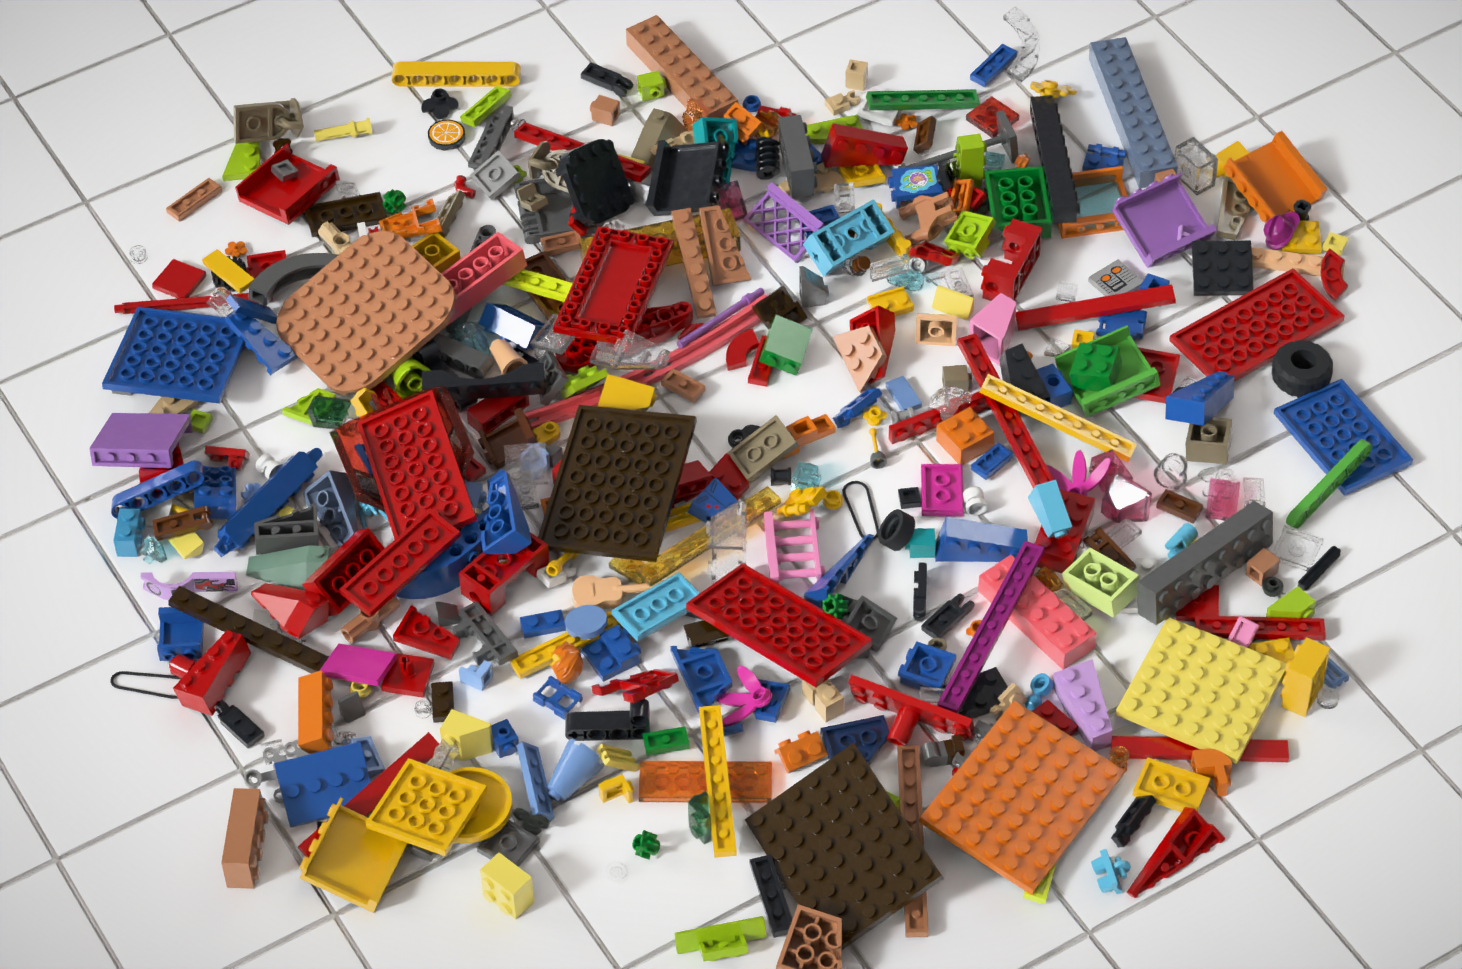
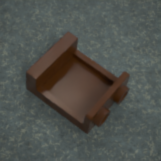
M521 407L514 411L516 419L488 434H485L482 429L478 430L481 437L478 439L479 444L483 450H487V453L484 455L488 463H493L497 470L519 459L520 455L533 443L539 444L533 428Z

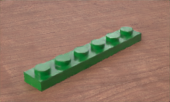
M976 89L867 91L866 94L869 111L979 108L980 105Z

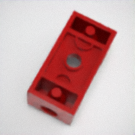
M1012 219L1010 225L1005 226L1003 232L1005 240L1002 250H1004V259L1012 261V264L991 258L988 265L983 266L981 272L983 281L980 288L983 290V299L992 301L1002 293L1016 301L1040 256L1042 227Z
M530 532L532 543L516 554L481 553L459 572L461 594L473 603L477 601L485 612L492 616L506 604L504 587L525 569L526 572L536 578L537 570L548 566L550 563L548 544ZM500 560H509L505 564L499 563Z

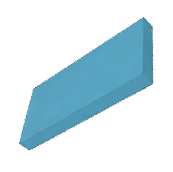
M678 572L614 608L612 616L638 642L689 613L690 611L686 610V603L700 594V592Z

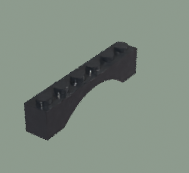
M544 363L522 364L506 374L484 379L459 377L444 370L422 371V393L432 390L437 402L546 394Z

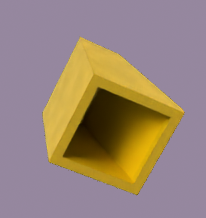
M607 374L598 407L647 411L649 407H653L657 393H654L655 387Z

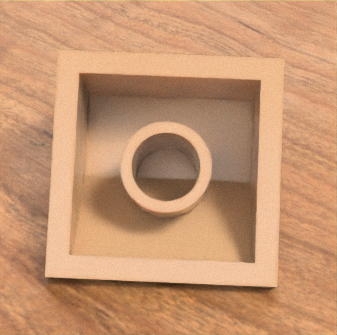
M917 313L916 344L956 346L957 315Z

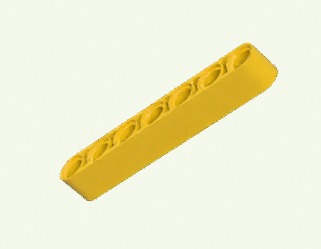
M400 61L393 65L391 81L394 85L400 87H495L496 85L500 87H514L520 83L521 66L516 62Z

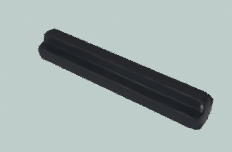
M1331 546L1298 581L1297 586L1303 591L1308 590L1340 556V548Z

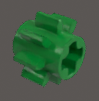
M392 189L382 196L385 199L383 206L390 213L395 212L397 214L406 207L404 203L406 196L400 190L394 191Z
M828 594V598L822 601L823 610L837 619H842V615L848 612V601L842 600V594Z
M643 830L642 834H637L632 842V847L636 850L635 855L648 860L650 855L655 856L660 849V841L656 839L658 835Z

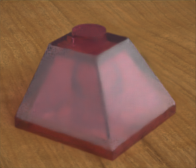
M1118 472L1102 498L1101 513L1116 523L1147 522L1149 520L1152 492Z

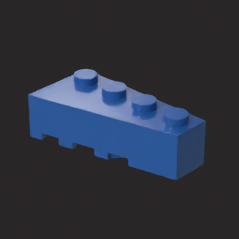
M946 516L935 540V562H1000L1009 555L1016 558L1024 541L1028 542L1027 530Z

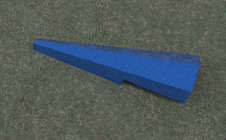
M865 535L804 593V599L822 609V601L828 598V594H833L839 582L847 584L874 540V535Z

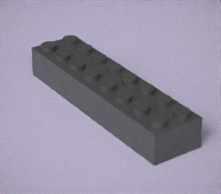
M1255 501L1251 502L1137 581L1138 614L1157 626L1189 602L1198 598L1206 590L1212 588L1216 583L1226 578L1233 571L1240 568L1263 548H1269L1273 544V511Z

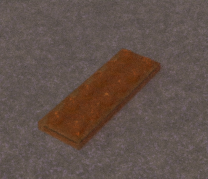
M640 761L639 802L709 803L704 761ZM727 761L731 803H768L772 800V762Z

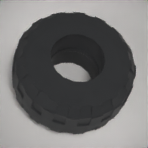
M1308 340L1291 341L1280 347L1274 355L1271 375L1274 383L1283 392L1297 398L1321 390L1330 384L1333 374V360L1330 354L1319 344Z

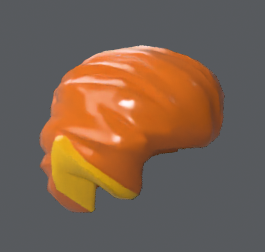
M565 641L553 651L551 657L554 661L550 664L557 680L564 684L576 680L583 668V660L578 648L574 644H569Z

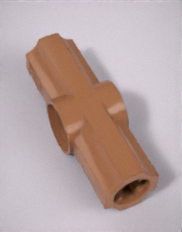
M395 595L371 618L360 610V614L340 629L341 634L349 643H354L368 631L377 630L381 625V621L400 607V601Z

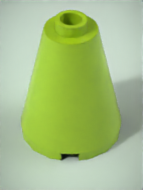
M413 357L407 359L392 372L396 392L406 401L423 394L422 371H431Z

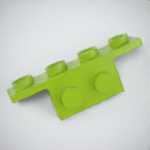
M759 916L675 932L674 938L677 954L700 950L703 962L717 961L721 958L739 957L742 954H747L748 945L746 941L766 938L764 917Z

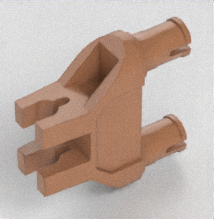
M948 192L934 197L920 195L914 198L912 203L898 208V213L902 220L918 214L919 230L904 236L905 239L911 241V247L924 240L927 242L934 240L945 226L958 220L956 212H953L952 209L955 206L952 198L950 199Z

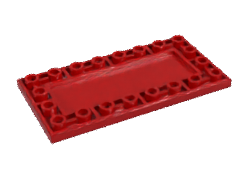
M598 226L553 326V333L631 347L672 251L674 240Z

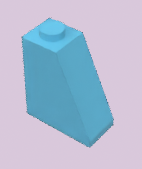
M1056 480L1036 485L1029 494L1028 500L1047 537L1055 536L1058 539L1068 535L1067 532L1072 528V524Z

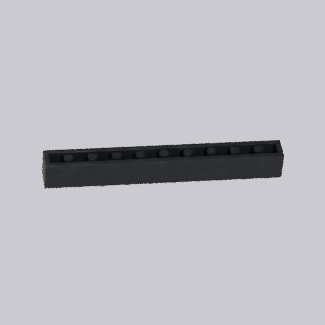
M1053 95L1030 97V116L1040 164L1043 167L1053 224L1077 222V214H1080V203H1077L1078 196L1077 191H1075V181L1072 180L1073 173L1072 168H1070L1067 146H1065L1063 127L1060 124L1058 104L1054 103Z

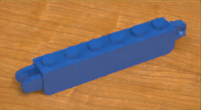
M316 447L307 453L299 451L294 456H291L217 531L219 540L213 549L220 557L237 548L242 550L250 542L248 538L251 535L255 536L254 523L276 516L275 511L278 508L281 510L289 503L287 498L291 494L295 496L302 489L300 485L304 481L306 483L315 476L313 472L318 468L316 463L323 456L321 449Z

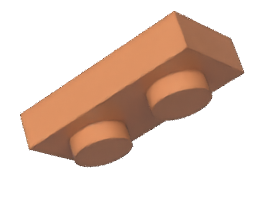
M575 230L540 238L543 251L548 256L583 249L582 239Z
M674 368L661 380V386L692 403L706 391L705 385Z

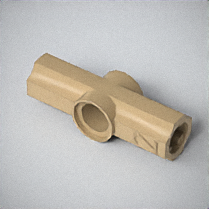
M327 221L318 230L319 235L333 249L334 254L339 255L352 244L349 236L341 232L333 223Z

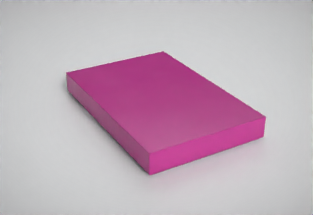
M921 464L922 516L963 517L962 464Z
M338 643L320 671L322 670L330 678L379 686L397 660L396 653Z

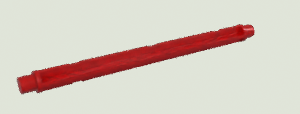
M249 293L231 294L249 300ZM230 294L125 302L114 305V312L133 314L137 307L172 311L230 306L226 301Z

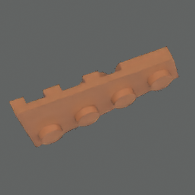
M720 206L700 208L699 213L712 286L751 280L752 278L745 267L744 260L737 249L736 242L729 231Z

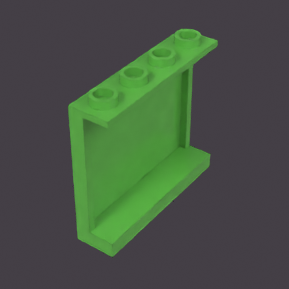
M1128 325L1087 342L1090 344L1119 346L1122 364L1116 383L1101 391L1073 389V396L1085 416L1090 417L1160 386L1157 370L1155 367H1150L1130 336ZM1078 347L1054 357L1057 369L1061 370L1067 384H1071V386L1070 371Z

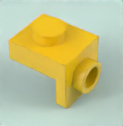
M367 388L359 390L355 397L350 400L356 409V415L361 420L376 414L369 404L376 396V393Z
M623 774L606 779L598 784L599 797L603 803L621 795H624L628 803L633 802L632 793L635 792L630 780L626 781Z

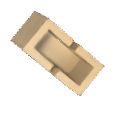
M829 679L817 688L802 680V694L812 706L815 705V710L825 722L844 713V697L834 685H831Z

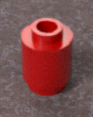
M178 654L169 663L170 673L182 678L197 661Z

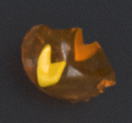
M760 111L755 116L764 126L754 137H769L773 139L779 134L778 118L781 117L779 114L773 111H768V113Z

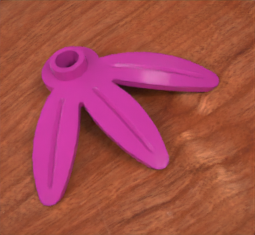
M1078 450L1073 461V483L1054 467L1046 466L1053 479L1056 480L1059 489L1087 496V493L1093 490L1105 478L1110 469L1112 459L1106 458L1086 480V460L1083 452Z
M742 665L738 666L737 673L750 694L724 693L716 700L724 705L742 707L722 719L723 727L731 726L744 720L756 708L767 706L772 698V692L762 687L755 674Z

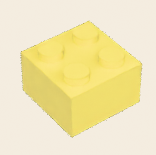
M496 854L480 869L484 898L488 902H493L499 906L505 915H510L517 919L535 902L532 877L502 854Z

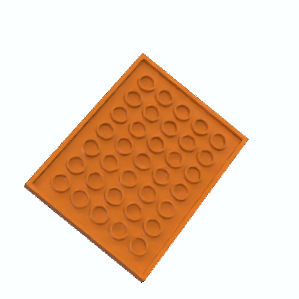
M1013 701L920 816L919 822L1032 895L1123 777L1125 770L1018 702Z

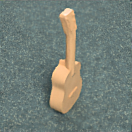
M584 575L578 577L573 583L572 600L575 608L583 605H595L602 609L616 608L622 604L623 597H626L628 593L644 592L664 580H659V582L622 585L617 577L600 578Z

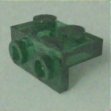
M323 396L313 397L307 409L313 427L350 431L353 426L348 414V409L351 405L349 399Z
M706 791L693 796L688 801L690 831L694 838H699L704 845L712 840L709 795Z

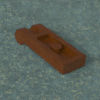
M201 506L152 520L155 539L161 541L200 529H211L213 523L209 517L211 516L210 507Z
M1098 527L1092 536H1087L1083 539L1086 546L1131 571L1136 569V564L1102 528Z

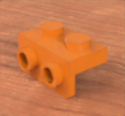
M808 730L797 735L798 740L791 742L790 739L778 743L779 748L774 750L775 755L779 754L787 773L828 755L817 731L811 734Z

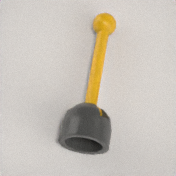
M870 428L869 434L872 436L875 451L870 456V463L873 468L881 469L886 466L887 459L885 454L878 450L877 430Z

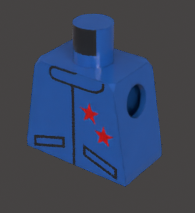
M716 477L691 503L688 510L689 514L713 528H718L723 521L734 528L741 519L732 512L738 503L737 499Z

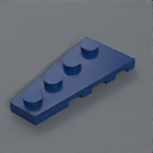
M235 311L226 316V323L239 338L244 339L246 342L245 346L249 350H253L257 355L256 359L260 364H264L267 367V372L270 376L297 359V355L288 344L255 318Z

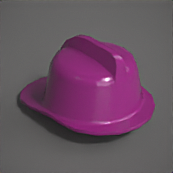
M1288 212L1283 215L1278 214L1266 222L1263 231L1266 237V246L1269 249H1281L1290 241L1299 224V215L1295 212Z

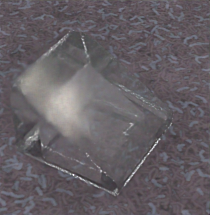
M335 181L336 189L341 199L360 195L354 182Z

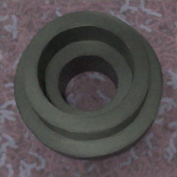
M1268 577L1262 582V589L1269 597H1276L1283 591L1284 585L1279 578Z

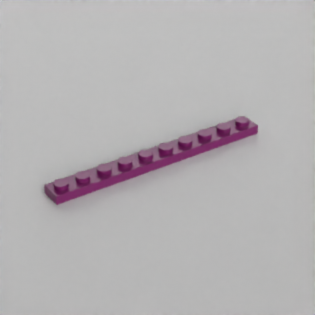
M1024 541L940 697L937 706L959 714L1045 552L1044 547Z

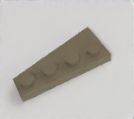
M1227 176L1224 177L1216 236L1235 241L1252 207L1242 192L1237 189L1232 179Z

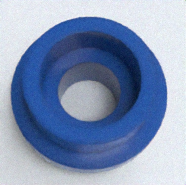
M749 95L745 97L742 106L748 112H756L761 106V101L757 96Z

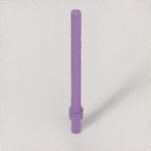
M760 287L754 292L742 296L740 301L677 341V346L683 348L728 317L751 304L765 293L763 288Z

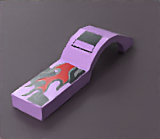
M141 572L140 575L141 579L144 580L143 590L164 600H169L178 586L192 592L238 591L236 572H192L189 578L177 584L161 583L154 578L152 572Z

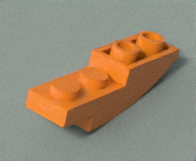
M827 414L814 419L806 416L786 426L799 446L781 460L800 453V447L836 433V427Z

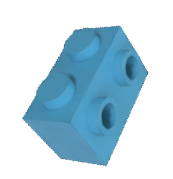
M119 508L113 539L117 557H138L139 547L142 546L143 540L142 531L145 530L146 525L145 517H142L140 509Z

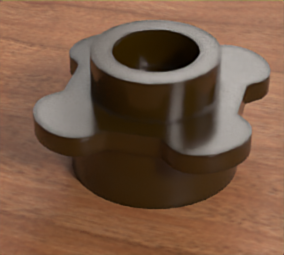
M289 138L275 140L273 142L274 154L285 144H289L290 147L291 140Z

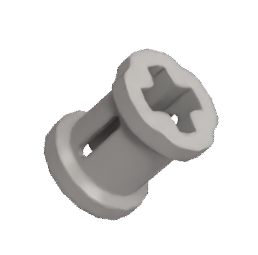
M912 407L898 412L895 410L891 411L892 424L915 416Z

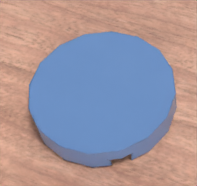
M583 605L571 610L566 615L564 621L567 633L571 637L576 638L577 636L581 637V639L595 638L603 633L604 627L608 624L605 611L595 605Z

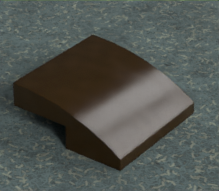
M784 285L752 306L754 312L768 330L775 315L796 323H801L808 318L799 302L793 301Z

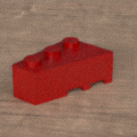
M699 460L685 463L672 509L675 508V504L683 500L688 502L697 497L710 484L712 474Z

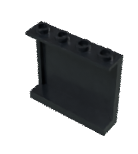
M718 134L717 142L670 146L666 140L658 141L646 207L653 216L671 215V211L691 208V212L695 213L699 212L700 208L718 205L720 202V189L723 185V172L726 168V156L729 152V144L721 134Z

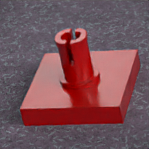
M396 653L397 660L383 680L382 692L424 698L434 668V659Z

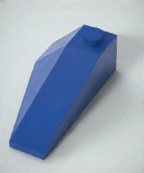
M505 472L490 482L487 498L489 510L488 514L484 516V521L486 522L485 530L481 533L482 549L485 554H516L532 543L530 529L509 473Z

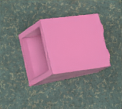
M1002 293L970 319V335L977 334L990 360L999 366V358L1009 347L1015 329L1016 302Z

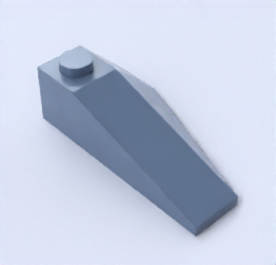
M328 470L302 492L308 508L310 504L316 503L317 517L320 519V524L329 530L330 536L339 547L358 531L354 493L347 473Z

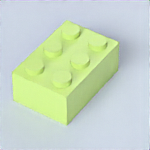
M1090 547L1062 573L1066 591L1113 618L1137 596L1139 575Z

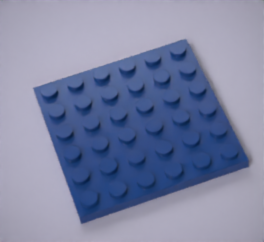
M137 307L103 379L102 388L104 390L220 404L246 342L243 338H239L226 323V317Z

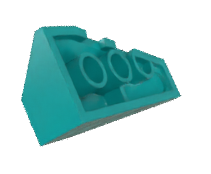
M702 117L692 124L694 143L717 142L718 134H721L729 144L726 168L723 172V185L720 189V192H727L732 172V160L735 157V145L738 142L737 120L732 118Z

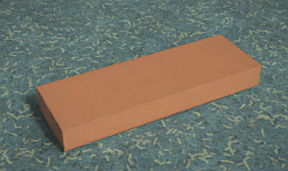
M207 178L166 207V212L180 222L221 193L222 186Z

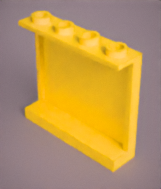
M340 797L337 805L333 803L328 811L327 816L330 817L328 822H322L318 831L321 835L318 840L314 838L309 848V851L312 852L309 858L305 856L299 869L303 870L300 879L374 913L408 843L366 828L365 822L368 818L342 806L343 798Z

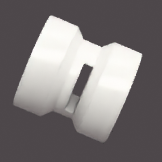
M266 453L257 460L255 467L269 479L283 464L275 461L272 455Z
M971 487L964 491L963 497L967 513L972 516L983 514L987 510L983 490L980 487Z

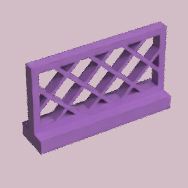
M771 182L766 187L768 192L743 220L797 263L807 252L803 246V243L806 241L804 240V232H815L825 225ZM772 198L774 200V207L765 208V203ZM787 210V218L778 219V211ZM774 212V220L765 221V213ZM756 214H761V222L753 223L751 221ZM799 220L800 228L791 229V221ZM787 222V230L778 231V223ZM774 224V232L765 233V225ZM800 233V240L791 242V234ZM787 235V243L779 244L778 236ZM800 245L798 253L795 256L791 254V246Z

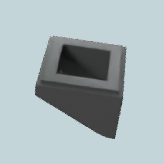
M538 444L539 447L549 453L550 467L554 468L563 457L562 447Z
M435 602L439 626L460 623L457 605Z
M357 691L338 700L340 714L346 723H350L366 714Z

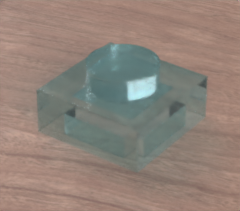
M987 151L985 155L986 166H983L984 170H1001L1004 165L1005 154Z

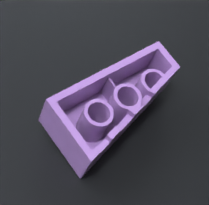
M1093 659L1055 672L1053 674L1052 689L1070 719L1078 725V732L1087 747L1096 752L1111 746L1113 730Z

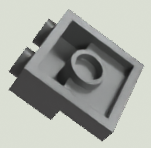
M862 595L858 601L853 600L847 609L850 614L848 617L844 615L841 621L873 639L870 648L878 652L898 618Z

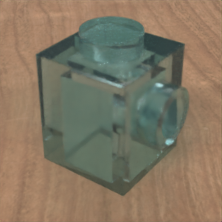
M799 461L791 479V492L797 488L819 487L821 475L818 474V466Z

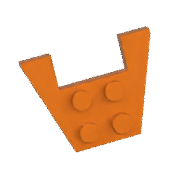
M433 198L427 200V205L420 208L419 205L411 207L412 211L402 215V212L380 220L381 231L393 232L402 238L442 232L439 218L419 224L417 219L419 216L436 211Z

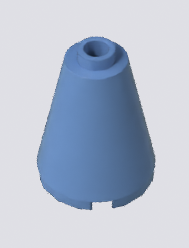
M570 739L567 742L547 786L548 795L555 801H565L605 766L604 763L600 764L598 762L600 760L599 755L583 743H580L579 746L574 744L575 739Z

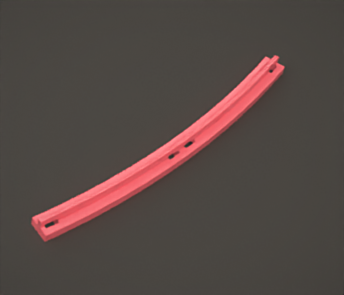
M763 294L751 304L683 348H677L620 377L650 386L661 381L673 368L680 371L731 342L739 334L760 323L761 320L754 312L752 306L767 295ZM666 363H670L669 366L663 369L661 368V366L665 365ZM650 371L653 372V374H651V375H649V376H647V377H644V374H646V373H648V372H650ZM604 384L551 403L548 406L524 413L528 420L537 417L538 420L530 422L533 430L546 422L560 423L575 417L579 405L598 407Z

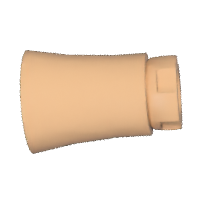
M498 338L492 342L489 350L498 364L502 375L515 370L522 364H528L505 339Z

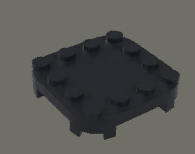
M597 139L558 156L560 158L559 168L555 169L557 177L563 176L576 210L571 215L574 220L578 219L585 227L593 226L626 212L634 204V197L631 194L627 178L612 140Z

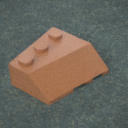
M798 904L776 969H842V918Z

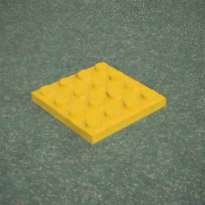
M408 758L365 822L366 828L446 856L487 793V786Z

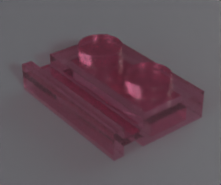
M1210 478L1205 518L1225 521L1237 513L1240 482L1233 483L1230 480Z

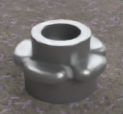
M913 257L909 261L910 270L915 274H923L928 267V261Z

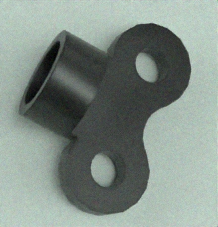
M516 808L513 812L515 818L524 821V829L534 835H538L542 828L547 829L550 825V821L542 815H532L522 808Z

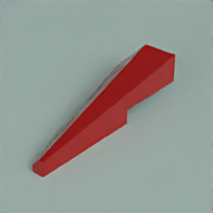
M1185 807L1126 893L1133 898H1137L1140 893L1146 889L1153 888L1157 882L1173 875L1193 862L1194 858L1202 853H1207L1211 847L1217 843H1222L1226 838L1213 824H1208L1194 808Z

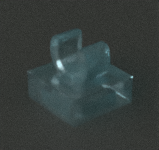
M150 535L143 540L145 547L140 550V553L146 556L143 558L144 562L151 564L156 560L163 563L167 560L164 546L161 542Z

